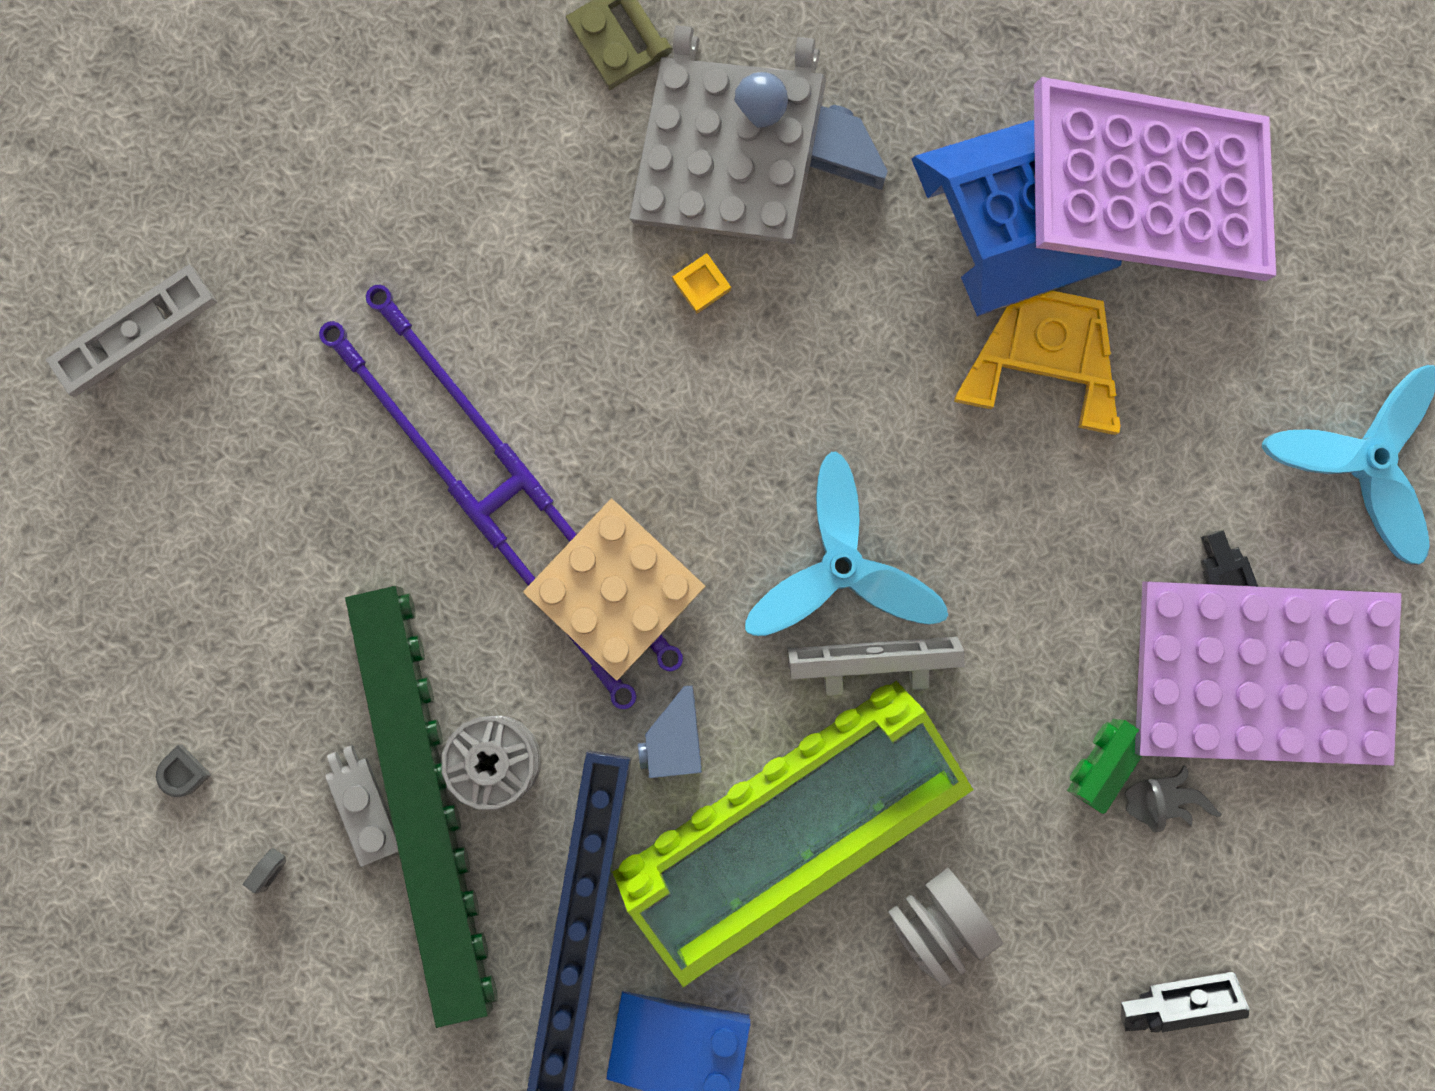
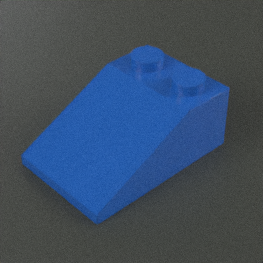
M622 991L606 1080L643 1091H739L750 1029V1014Z

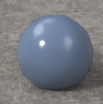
M758 72L742 79L736 88L734 101L757 128L769 127L781 119L787 109L788 95L783 82L778 77L767 72Z

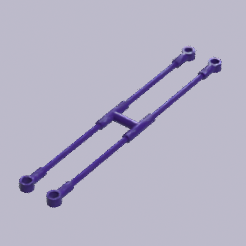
M380 284L370 287L366 293L368 305L374 311L380 312L399 336H404L495 449L494 454L512 476L478 502L462 481L455 479L365 367V360H363L347 339L345 328L335 321L324 323L319 331L321 341L329 348L334 349L352 372H357L449 487L448 492L479 531L482 532L494 549L498 548L529 586L535 577L506 542L507 537L489 515L523 489L541 512H546L569 542L577 534L554 507L553 499H551L525 464L507 443H503L412 331V324L409 323L395 305L390 290ZM378 292H384L387 296L386 301L381 305L373 303V297ZM339 329V338L334 342H329L327 340L329 330ZM661 634L650 647L657 655L658 664L663 670L675 671L682 665L683 655L677 647L671 646ZM569 636L592 665L591 670L611 694L612 704L619 709L632 707L637 698L635 689L631 685L624 684L621 679L616 681ZM672 650L677 653L678 663L675 666L667 667L663 664L662 656L666 651ZM621 688L628 689L632 695L631 701L626 705L619 704L616 700V692Z

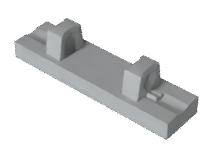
M188 264L45 360L66 392L75 398L216 304L217 301L195 268ZM157 306L169 316L167 319L164 318Z
M958 636L788 648V664L791 679L824 677V688L826 689L827 696L843 695V676L909 671V681L912 684V689L916 690L929 689V670L965 667L964 649Z

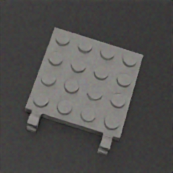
M676 25L673 37L674 57H661L629 219L633 223L795 244L826 85L824 74L815 73L820 56V50L815 48V40L797 37L795 71L695 61L700 39L693 36V28ZM767 72L774 74L783 82L787 90L788 104L785 113L778 122L769 127L757 128L734 101L735 91L743 78L753 73Z

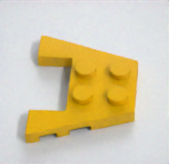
M1050 291L1007 306L956 393L954 402L992 409L995 403L1001 368L1004 367L1085 384L1086 390L1078 428L1112 435L1120 433V418L1117 417L1115 404V381L1112 380L1109 359L1111 351L1104 301Z

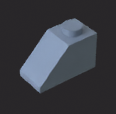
M831 105L829 108L821 106L810 167L882 190L888 170L861 118L853 116L851 110L842 106Z
M693 685L684 686L645 734L646 743H638L640 769H649V778L702 773Z

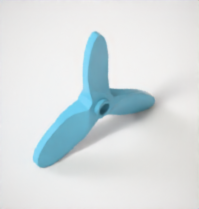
M1426 365L1414 369L1393 389L1362 439L1309 429L1282 431L1265 438L1262 442V449L1273 460L1281 464L1315 473H1351L1354 477L1358 478L1366 510L1389 550L1398 559L1407 564L1415 565L1424 562L1430 546L1426 521L1414 488L1397 464L1399 460L1398 453L1420 424L1434 396V365Z
M837 452L829 453L820 466L816 492L817 520L825 555L820 563L793 574L772 588L749 612L745 622L746 632L753 636H766L792 626L818 609L838 588H849L872 606L904 620L927 625L946 620L948 611L944 601L924 583L895 567L862 558V555L857 550L860 517L858 494L849 464L842 455ZM842 559L849 564V572L847 574L837 572L835 569V562Z

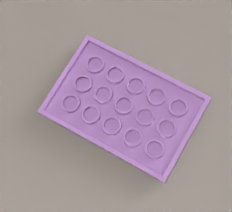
M1041 77L1034 84L1036 248L1268 281L1276 276L1270 119L1268 116Z
M1142 581L1136 728L1139 731L1135 737V754L1140 756L1394 766L1401 593Z

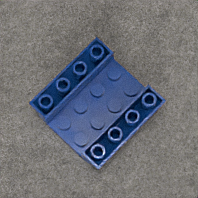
M1034 120L922 153L911 159L927 198L943 193L947 197L975 264L974 267L961 276V279L977 316L1094 277L1121 266L1122 260L1036 248Z

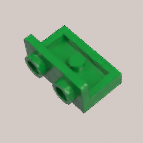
M1112 719L1110 723L1106 722L1096 734L1093 740V744L1096 746L1087 760L1083 758L1074 768L1069 779L1072 783L1067 791L1099 813H1106L1142 758V756L1135 754V737L1139 729L1126 720Z

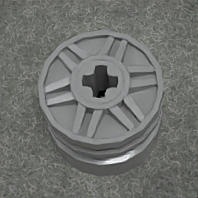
M507 716L478 717L462 724L449 737L442 753V774L448 789L460 802L476 809H498L522 798L534 786L541 769V751L534 734L523 723ZM483 752L488 756L496 754L499 757V761L495 764L496 773L491 769L486 771L481 769L480 764L485 760Z
M946 868L925 884L933 904L925 908L912 895L905 898L916 913V916L908 921L897 905L888 911L892 917L897 937L922 972L936 980L942 988H945L952 982L940 966L942 963L949 959L960 975L966 972L965 966L958 954L964 947L981 961L1004 944L987 917L949 868Z

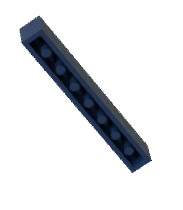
M591 750L586 752L527 1091L575 1090L632 757Z

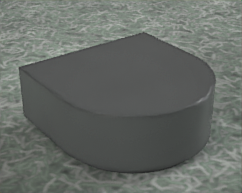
M182 744L177 745L160 762L156 770V781L159 788L165 794L172 797H182L193 793L211 776L209 771Z
M275 848L270 849L242 885L254 894L265 892L284 867L286 856Z

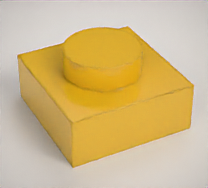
M708 253L672 276L673 282L696 314L731 291L730 284Z

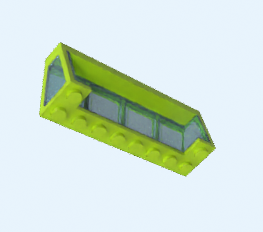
M896 680L890 685H884L876 689L868 700L855 709H848L839 714L834 723L821 732L805 737L797 748L785 756L769 761L764 766L763 771L748 781L735 784L730 788L726 796L711 806L707 805L698 809L689 821L677 829L668 830L661 834L652 846L640 854H633L624 859L619 868L612 873L628 913L682 987H685L974 789L926 711Z

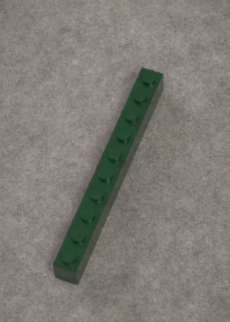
M399 586L345 597L435 1027L439 1028L486 1017L493 1009L492 1003L498 1001L497 989L493 976L486 977L483 959H488L487 942L483 932L477 934L474 916L479 915L478 900L474 889L468 891L464 875L470 872L469 858L466 848L458 847L455 831L461 829L460 816L456 804L449 805L446 791L448 787L442 774V763H440L437 749L438 745L443 744L442 732L438 720H431L428 703L434 702L433 690L429 678H422L419 661L425 660L424 648L420 636H413L410 619L416 618L414 602L411 594H404L403 588Z

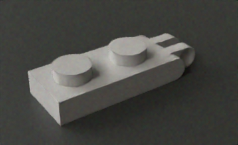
M350 745L343 749L348 762L347 766L343 767L337 752L327 755L332 772L326 774V780L359 865L362 867L398 852L392 819L369 760L367 758L359 760L354 746Z

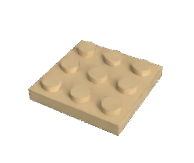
M611 498L532 581L523 593L618 681L706 586Z

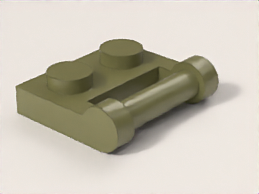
M592 0L566 15L567 23L609 91L659 62L661 57H667L673 51L666 37H660L638 0ZM620 4L647 46L639 54H637L611 12V9Z

